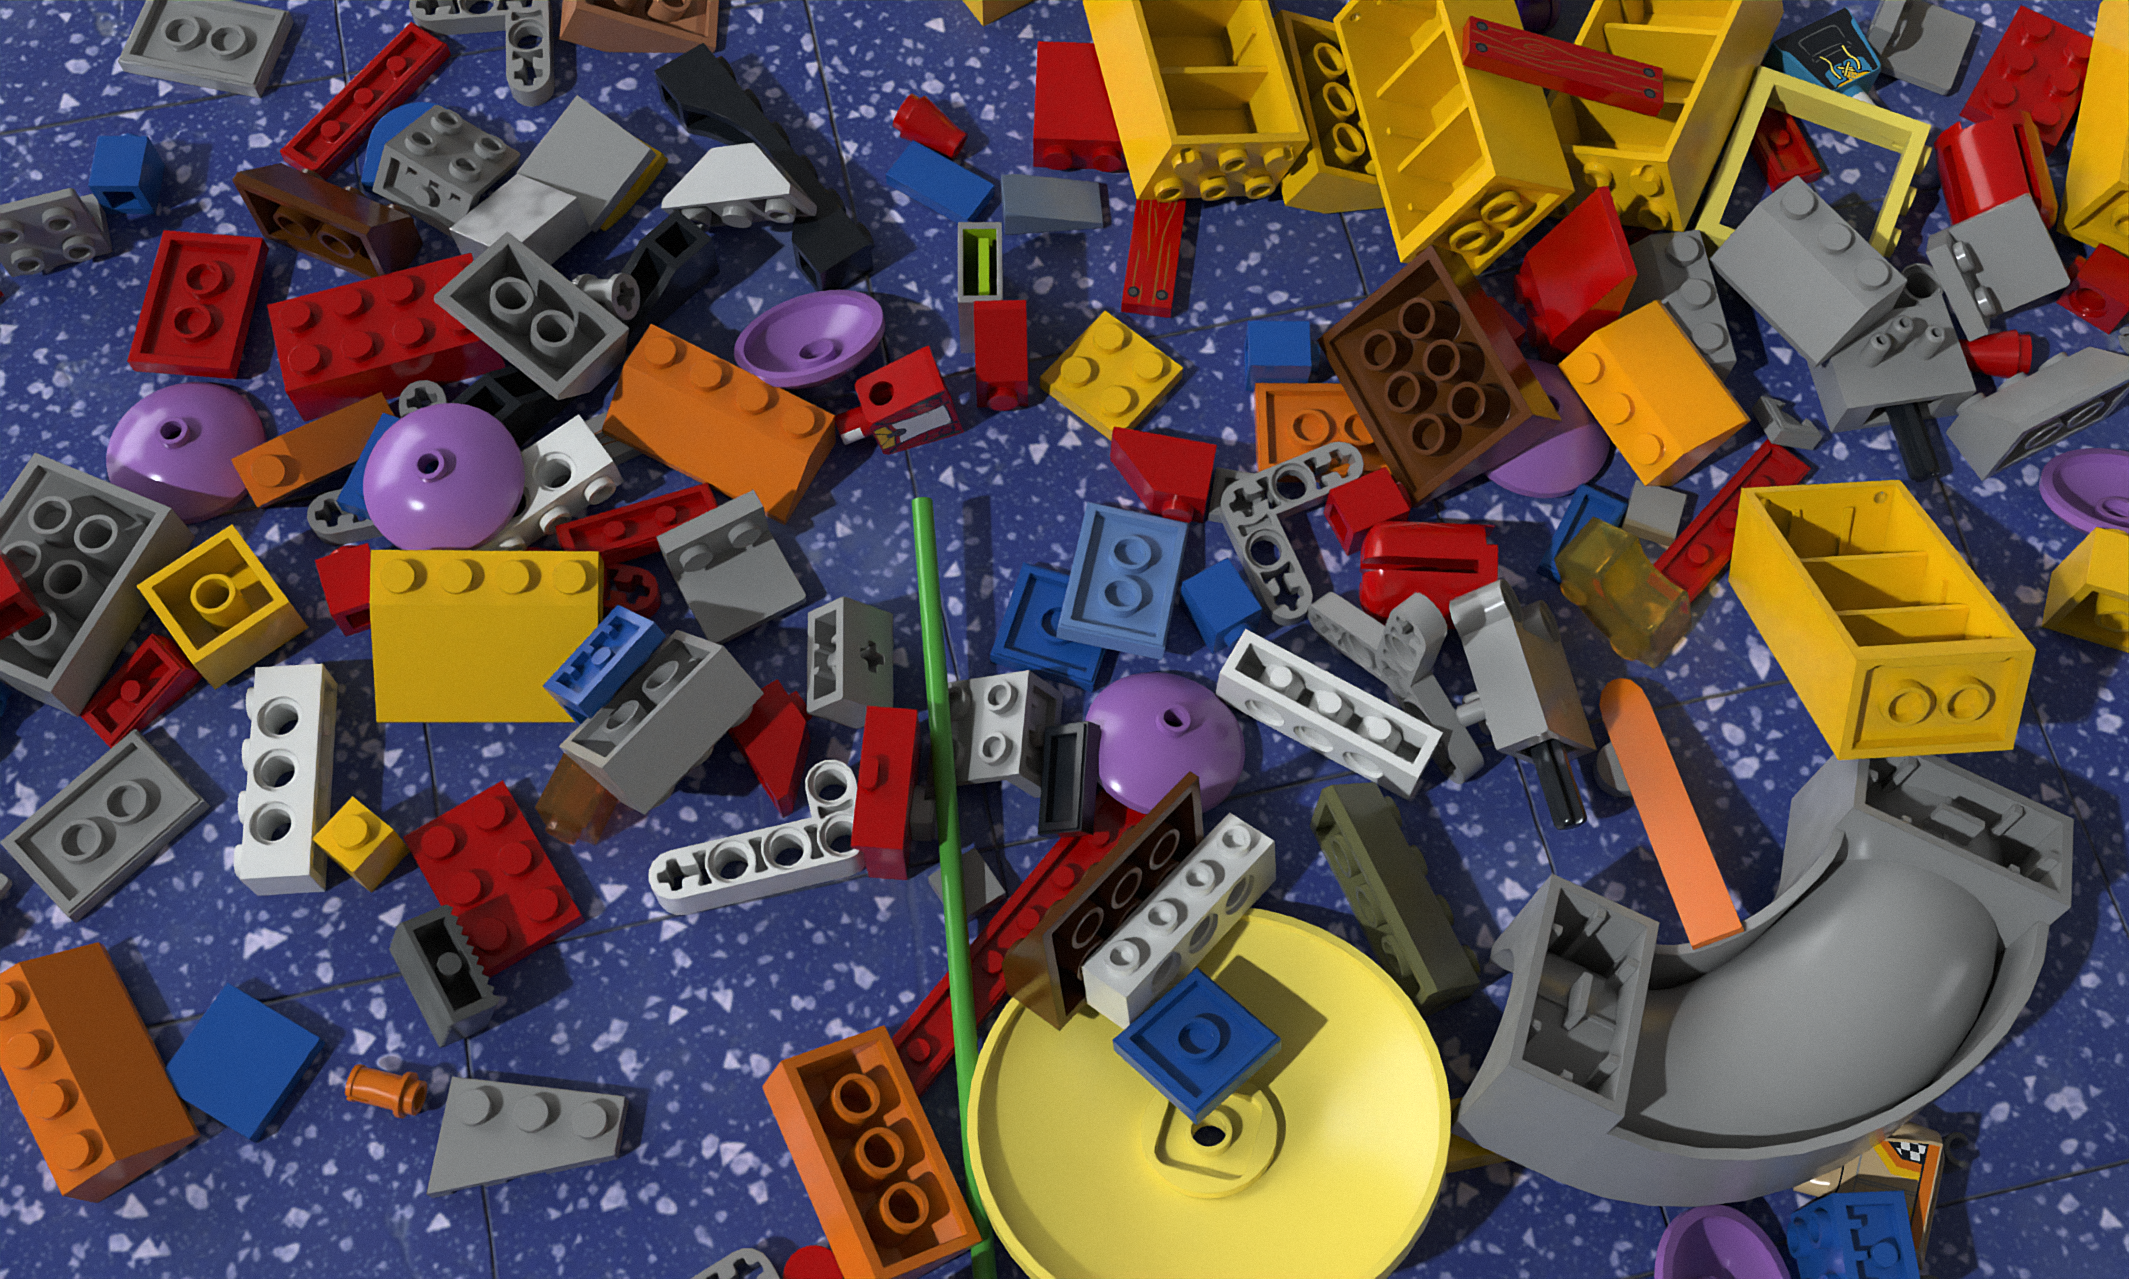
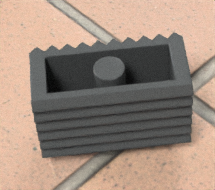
M448 905L440 906L400 923L396 926L397 930L394 931V938L389 948L439 1048L446 1047L486 1029L500 999L499 996L492 994L495 987L487 984L489 976L482 974L484 966L478 965L479 957L471 954L474 947L466 944L469 937L461 934L463 927L456 925L458 917L451 915L453 907Z

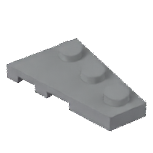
M452 1077L427 1195L431 1198L450 1195L453 1194V1191L481 1185L488 1187L507 1183L509 1179L543 1172L550 1174L617 1160L629 1101L625 1096Z

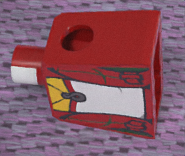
M929 346L923 347L857 379L854 386L861 406L835 415V422L845 445L874 435L883 454L888 455L964 432L949 390Z

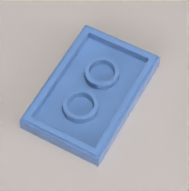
M1087 502L1056 638L1162 660L1190 523Z

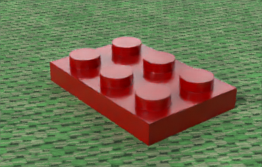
M2020 5L1959 116L1974 123L1994 119L1992 110L2018 109L2029 112L2032 122L2038 127L2045 157L2048 158L2057 146L2082 98L2093 38Z
M163 230L127 360L132 369L136 372L236 379L269 251L264 239L260 237Z
M503 780L403 836L440 905L453 907L451 915L458 917L456 925L463 927L461 934L469 937L466 944L474 947L471 954L479 957L477 964L484 966L482 974L489 976V978L586 922Z

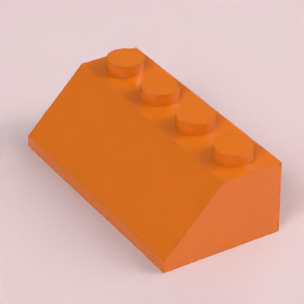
M650 324L624 363L602 427L603 434L633 447L635 450L702 484L708 482L710 488L732 499L754 490L764 507L765 516L783 525H786L836 443L835 415L779 387H772L757 376L653 324Z
M96 942L18 962L0 974V1067L62 1196L99 1203L201 1137L183 1099L177 1095L164 1070L166 1066L104 944Z
M885 1025L780 1061L762 1088L844 1279H917L983 1241Z

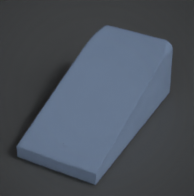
M1023 174L1001 175V199L1005 235L1103 228L1098 182Z

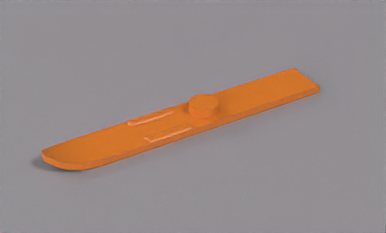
M1617 678L1608 682L1601 691L1599 706L1602 719L1693 950L1744 932L1649 700L1642 688L1630 679Z

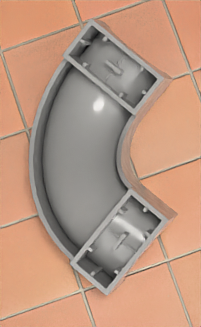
M1833 754L1791 799L1780 884L1772 903L1741 922L1744 932L1693 950L1690 943L1679 945L1656 944L1660 922L1555 874H1551L1492 946L1489 962L1513 973L1511 989L1500 1025L1487 1056L1468 1091L1452 1111L1451 1133L1563 1184L1603 1198L1647 1206L1701 1207L1747 1201L1794 1188L1842 1167L1880 1144L1974 1069L2008 1033L2029 1000L2045 960L2050 925L2071 908L2074 819L1935 755L1838 760L1835 754Z

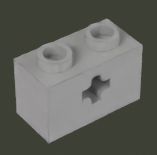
M845 596L808 612L807 714L859 729L865 725L867 706L893 708L894 642L892 613Z

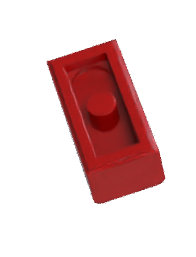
M152 633L91 699L80 716L112 748L134 729L138 732L144 729L190 691L203 676L194 667L178 643L172 639Z

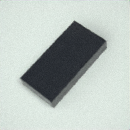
M1085 721L1045 727L1038 823L1039 836L1054 839L1093 835L1100 725Z

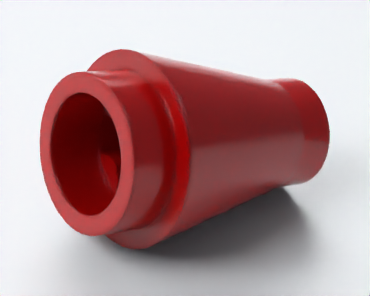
M913 93L904 100L892 124L893 128L900 131V138L910 142L914 140L929 149L947 155L951 159H955L968 138V134L959 129L927 96L920 98Z
M2013 329L1987 334L1970 342L1968 339H1958L1968 368L1972 372L2009 379L2021 372L2027 375L2030 370L2032 341L2029 334H2018V331Z

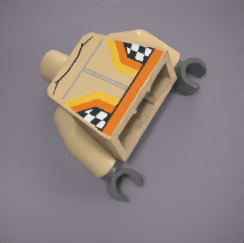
M1908 1121L1877 1146L1836 1170L1794 1187L1793 1191L1823 1198L1831 1193L1904 1190L1918 1268L1923 1270L1942 1173L1950 1174L1968 1166L1966 1161H1959L1953 1157L1950 1148L1959 1149L1968 1145V1138L1961 1132H1953L1941 1138L1937 1131ZM1920 1275V1279H1939L1933 1275Z

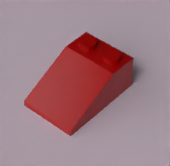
M1608 186L1598 187L1526 253L1519 274L1514 276L1513 287L1516 301L1520 305L1524 304L1528 316V340L1533 348H1538L1541 361L1551 364L1562 362L1595 331L1618 320L1638 276Z

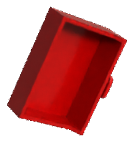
M867 706L850 846L863 852L869 878L908 880L912 843L910 815L914 789L918 785L922 750L918 709Z

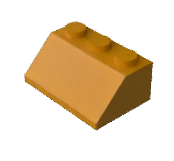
M1654 300L1595 331L1557 365L1645 487L1673 486L1751 421L1660 300Z

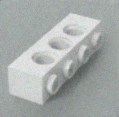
M579 414L521 452L525 468V483L519 505L525 504L526 507L520 515L512 518L495 538L474 551H524L527 549V546L545 534L556 533L555 526L570 522L572 516L590 504L596 505L607 500L615 492L616 487L624 482L614 461ZM562 475H571L565 485L558 488H550L556 478Z
M1247 629L1243 632L1219 673L1215 695L1224 703L1359 775L1376 782V784L1406 800L1410 798L1443 732Z
M323 664L255 667L254 687L248 688L246 693V710L251 720L250 739H245L242 745V762L244 769L248 773L246 791H241L238 797V815L244 826L242 844H238L234 850V870L236 876L257 896L325 892L327 855L312 838L330 820L338 684ZM291 720H298L293 730L286 734L278 735L285 723ZM295 771L290 782L284 786L275 787L277 779L282 774ZM291 823L289 832L283 838L271 841V836L276 828L283 824Z
M1229 813L1081 966L1087 1004L1125 1030L1183 980L1275 882V841Z

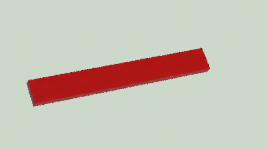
M1102 788L1096 795L1093 835L1060 838L970 945L977 1030L1008 993L1001 963L1004 961L1005 955L1012 944L1020 938H1025L1043 920L1049 907L1057 900L1063 899L1081 881L1086 870L1095 862H1100L1118 844L1122 834L1130 826L1137 825L1146 814L1123 805ZM949 971L891 1039L919 1100L955 1057Z

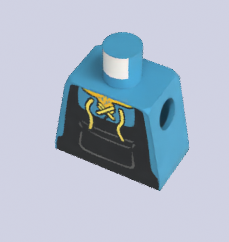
M1847 7L1772 42L1763 61L1765 67L1876 106L1867 94L1881 71V63Z

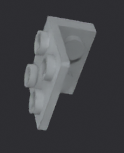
M1880 0L1865 38L1881 63V73L1935 93L1947 95L1956 77L1976 22L1974 19L1922 0Z
M434 105L385 143L372 191L453 238L449 228L477 207L480 196L518 164L520 153L506 145L500 138L490 135L462 119L456 112L445 109L440 105Z
M67 188L0 205V262L11 277L36 274L44 269L71 262H84L95 256L113 252L106 213L94 194L79 197L75 189Z
M2025 193L1932 234L1928 238L1926 254L1969 342L1989 334L1990 319L2070 284V276L2029 193Z
M754 490L656 537L665 564L708 641L722 645L803 605L807 600L803 588L769 531L764 507Z
M1030 670L948 682L956 786L1007 780L1034 798H1039L1041 795L1045 727L1060 725L1063 693ZM930 747L927 784L934 786Z

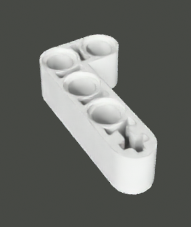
M834 759L821 761L809 770L805 779V789L811 818L678 848L660 854L652 862L649 869V883L660 905L669 913L688 915L848 877L861 872L866 866L862 851L853 848L848 852L839 853L830 848L831 843L837 837L842 835L852 836L857 784L851 768L844 762ZM838 784L846 788L845 793L836 800L827 801L819 797L820 791L828 785ZM787 848H797L803 852L801 859L791 866H782L775 862L777 855ZM742 861L748 864L746 871L740 877L726 879L720 876L722 868L727 863ZM705 868L712 882L704 885V878L700 871ZM684 875L682 889L672 891L674 877Z

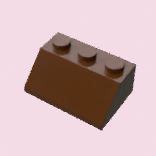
M278 163L237 172L232 179L263 237L361 278L370 279L407 269L423 246L421 237L414 224V219L405 209L395 204L385 206L370 200L356 188L345 186L343 189L328 183L312 170L302 169L299 171Z

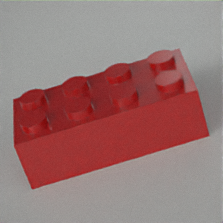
M472 253L267 305L285 391L303 421L306 422L324 417L382 392L385 400L400 397L402 391L409 384L416 381L429 380L442 386L505 368L502 355L434 302V295L474 261Z

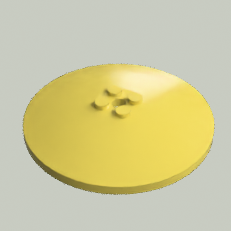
M1249 908L1190 971L1191 973L1198 967L1281 1038L1282 1049L1198 1125L1191 1121L1114 1051L1112 1040L1124 1029L1086 1003L1060 1031L1012 997L1006 1004L989 1032L979 1054L971 1081L967 1108V1139L971 1166L982 1205L994 1231L1008 1253L1030 1279H1387L1407 1257L1423 1233L1437 1204L1446 1175L1451 1137V1104L1447 1077L1434 1039L1411 999L1394 979L1371 958L1343 939L1320 927L1291 916L1263 909ZM1205 1126L1220 1128L1226 1135L1222 1142L1209 1147L1198 1144L1193 1139L1196 1131Z

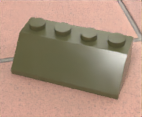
M1376 782L1333 784L1323 788L1309 826L1381 968L1394 979L1411 999L1422 1018L1470 998L1480 984L1478 976L1481 975L1478 960L1468 945L1464 944L1461 946L1451 927L1454 925L1452 911L1441 894L1434 895L1425 877L1428 875V868L1421 851L1414 844L1408 845L1399 828L1402 826V818L1393 799L1390 796L1383 797Z

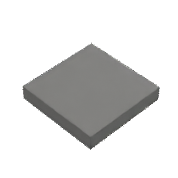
M577 95L516 173L577 197L590 229L596 233L652 162L656 154L647 145Z

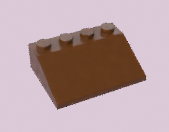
M1431 244L1317 339L1396 482H1401L1406 488L1410 497L1411 508H1418L1517 455L1562 422L1489 298L1460 253Z
M1189 771L1137 825L1130 826L1122 834L1118 844L1100 862H1095L1086 870L1081 881L1063 899L1057 900L1049 907L1043 920L1025 938L1018 939L1007 951L1001 964L1008 994L1060 1031L1087 1003L1081 970L1084 962L1204 839L1199 776Z

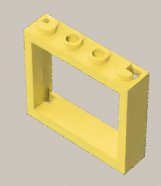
M1760 65L1742 103L1693 230H1700L1708 261L1735 231V229L1719 223L1765 106L1901 154L1869 240V244L1882 256L1890 258L1902 233L1901 229L1894 227L1898 215L1906 216L1917 192V188L1909 186L1914 174L1920 175L1932 151V147L1925 145L1932 125Z

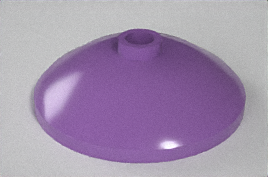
M826 290L801 295L772 307L754 319L742 331L735 343V361L739 368L757 376L772 387L789 390L822 386L843 377L863 363L873 353L883 337L886 326L885 318L879 303L874 298L861 292Z
M1525 359L1562 422L1522 452L1483 473L1496 484L1520 495L1534 498L1565 496L1576 492L1578 486L1582 483L1587 485L1596 476L1607 458L1610 437L1558 366L1540 360Z
M186 382L171 385L141 399L118 422L107 448L106 467L111 484L172 508L184 524L205 521L226 512L249 493L231 459L267 442L266 431L260 417L251 404L229 388L206 382ZM181 432L177 438L168 440L175 433Z
M459 403L430 405L411 412L398 420L376 443L369 456L364 473L363 493L365 505L371 520L381 534L402 550L474 551L495 538L515 514L524 490V461L514 437L491 414L479 408ZM439 461L438 468L433 473L425 474V468L429 463Z
M2107 448L2077 449L2055 456L2044 466L2039 481L2040 494L2051 511L2061 521L2086 536L2096 527L2118 529L2129 534L2128 451Z
M1144 672L1123 677L1100 692L1091 704L1085 721L1100 725L1097 782L1114 799L1146 815L1189 771L1199 776L1202 813L1216 807L1231 793L1244 767V737L1232 711L1211 690L1183 676L1164 672ZM1165 721L1172 722L1176 724L1178 727H1172L1168 725Z
M1721 1204L1693 1207L1676 1216L1662 1235L1654 1268V1279H1791L1783 1258L1763 1229L1742 1212Z

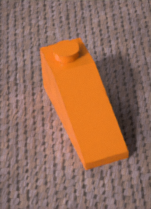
M382 392L282 434L232 458L231 461L256 506L264 509L356 464L382 413L392 416L394 414Z

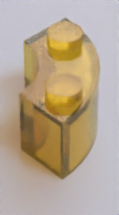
M1593 516L1555 558L1556 567L1562 579L1560 589L1563 595L1572 603L1578 605L1588 619L1610 639L1611 647L1622 658L1629 661L1637 659L1655 669L1692 627L1688 592L1671 583L1653 566L1643 552L1637 536Z

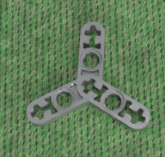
M1333 592L1326 593L1308 607L1307 617L1314 630L1325 642L1387 684L1405 713L1443 732L1432 758L1439 769L1450 780L1457 784H1463L1483 768L1484 760L1467 729L1459 723L1455 709L1431 672L1446 637L1447 625L1443 615L1430 599L1421 593H1414L1390 612L1386 626Z

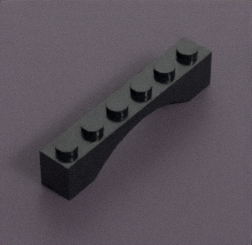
M702 43L654 71L661 101L687 133L708 137L728 146L755 143L777 161L817 205L816 216L795 218L792 229V244L796 267L817 292L843 290L874 271L871 249L875 245L867 228L859 221L855 224L846 214L845 205L838 193L831 187L827 190L818 181L817 172L808 157L804 154L798 156L790 147L789 138L782 126L777 121L772 123L768 121L763 115L762 106L756 95L749 88L743 90L738 85L730 64L723 56L716 58L708 47Z
M677 209L639 241L629 261L620 272L631 275L636 280L640 292V306L637 314L632 319L620 320L629 328L625 355L638 344L650 324L658 327L720 272L713 239ZM512 364L502 369L486 372L451 403L470 405L491 414L506 427L518 446L521 447L579 395L557 400Z

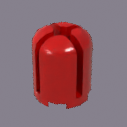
M2018 109L1992 110L1994 117L1992 120L1979 122L1962 129L1961 122L1958 121L1939 135L1934 142L1935 161L1951 226L2025 193H2029L2039 210L2047 230L2049 231L2053 227L2057 218L2058 203L2039 130L2032 122L2029 112Z
M1383 521L1374 525L1363 541L1360 554L1359 572L1363 575L1362 582L1359 583V601L1363 612L1386 626L1390 612L1414 593H1421L1439 609L1446 621L1447 629H1456L1451 618L1450 600L1495 582L1498 579V544H1487L1486 537L1491 535L1495 525Z

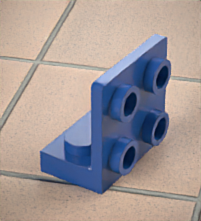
M617 605L547 680L543 687L580 726L587 718L591 719L613 699L615 692L638 667L649 660L666 635L655 622Z
M1904 1190L1831 1193L1791 1213V1222L1787 1226V1244L1792 1257L1797 1258L1801 1279H1920Z

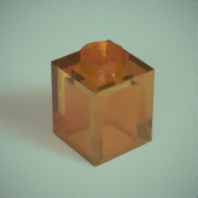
M564 752L535 809L546 825L545 831L554 838L575 845L578 839L596 845L619 800Z

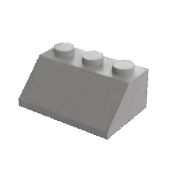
M1798 175L1761 201L1709 260V265L1814 368L1818 367L1893 309L1908 281Z
M1700 230L1653 234L1630 245L1629 249L1638 276L1618 319L1654 300H1660L1724 384L1737 360Z
M508 231L434 295L435 303L557 400L591 392L625 358L629 328Z
M2090 346L2071 356H2068L2066 352H2061L2039 367L2038 372L2027 376L2024 372L2012 376L1997 389L1998 392L1988 397L1981 392L1968 398L1956 409L1959 416L1945 433L1981 481L2105 420L2129 393V356Z
M676 630L651 655L645 664L638 667L615 692L613 699L591 719L587 718L559 747L619 801L645 815L650 809L660 806L671 796L675 783L690 768L699 766L709 758L713 752L714 744L730 728L740 725L749 717L753 710L752 705L764 693L723 645Z

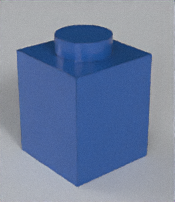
M131 133L119 136H97L88 187L106 214L156 215L165 164L148 136H139Z
M1248 321L1244 341L1245 391H1254L1255 383H1308L1310 372H1318L1320 362L1319 341H1310L1309 321Z
M1228 557L1182 582L1179 605L1212 654L1227 646L1230 650H1233L1245 629L1255 634L1257 633L1256 630H1258L1262 607Z

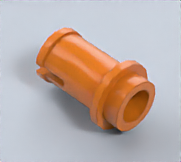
M357 1064L353 1067L345 1086L347 1101H357L393 1111L394 1117L402 1119L408 1114L416 1116L421 1111L427 1095L426 1081L419 1080L417 1073L408 1071L402 1076L369 1068L362 1064Z

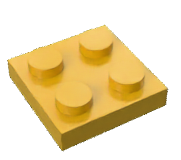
M1105 310L1040 376V388L1111 441L1113 427L1133 430L1182 379L1183 367Z

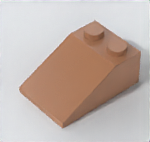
M563 0L560 40L604 52L686 53L704 43L713 53L716 49L719 0Z

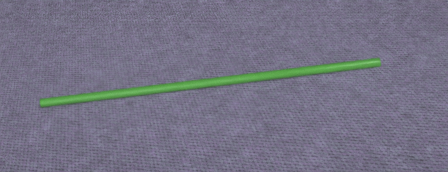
M918 497L912 500V515L967 1207L983 1240L980 1244L971 1248L973 1279H997L993 1226L981 1202L971 1166L967 1139V1108L971 1081L979 1054L934 509L931 498Z

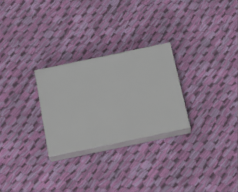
M146 0L118 59V63L122 70L128 73L261 98L294 21L289 11L232 0Z
M134 729L6 836L0 844L71 920L78 922L211 806Z

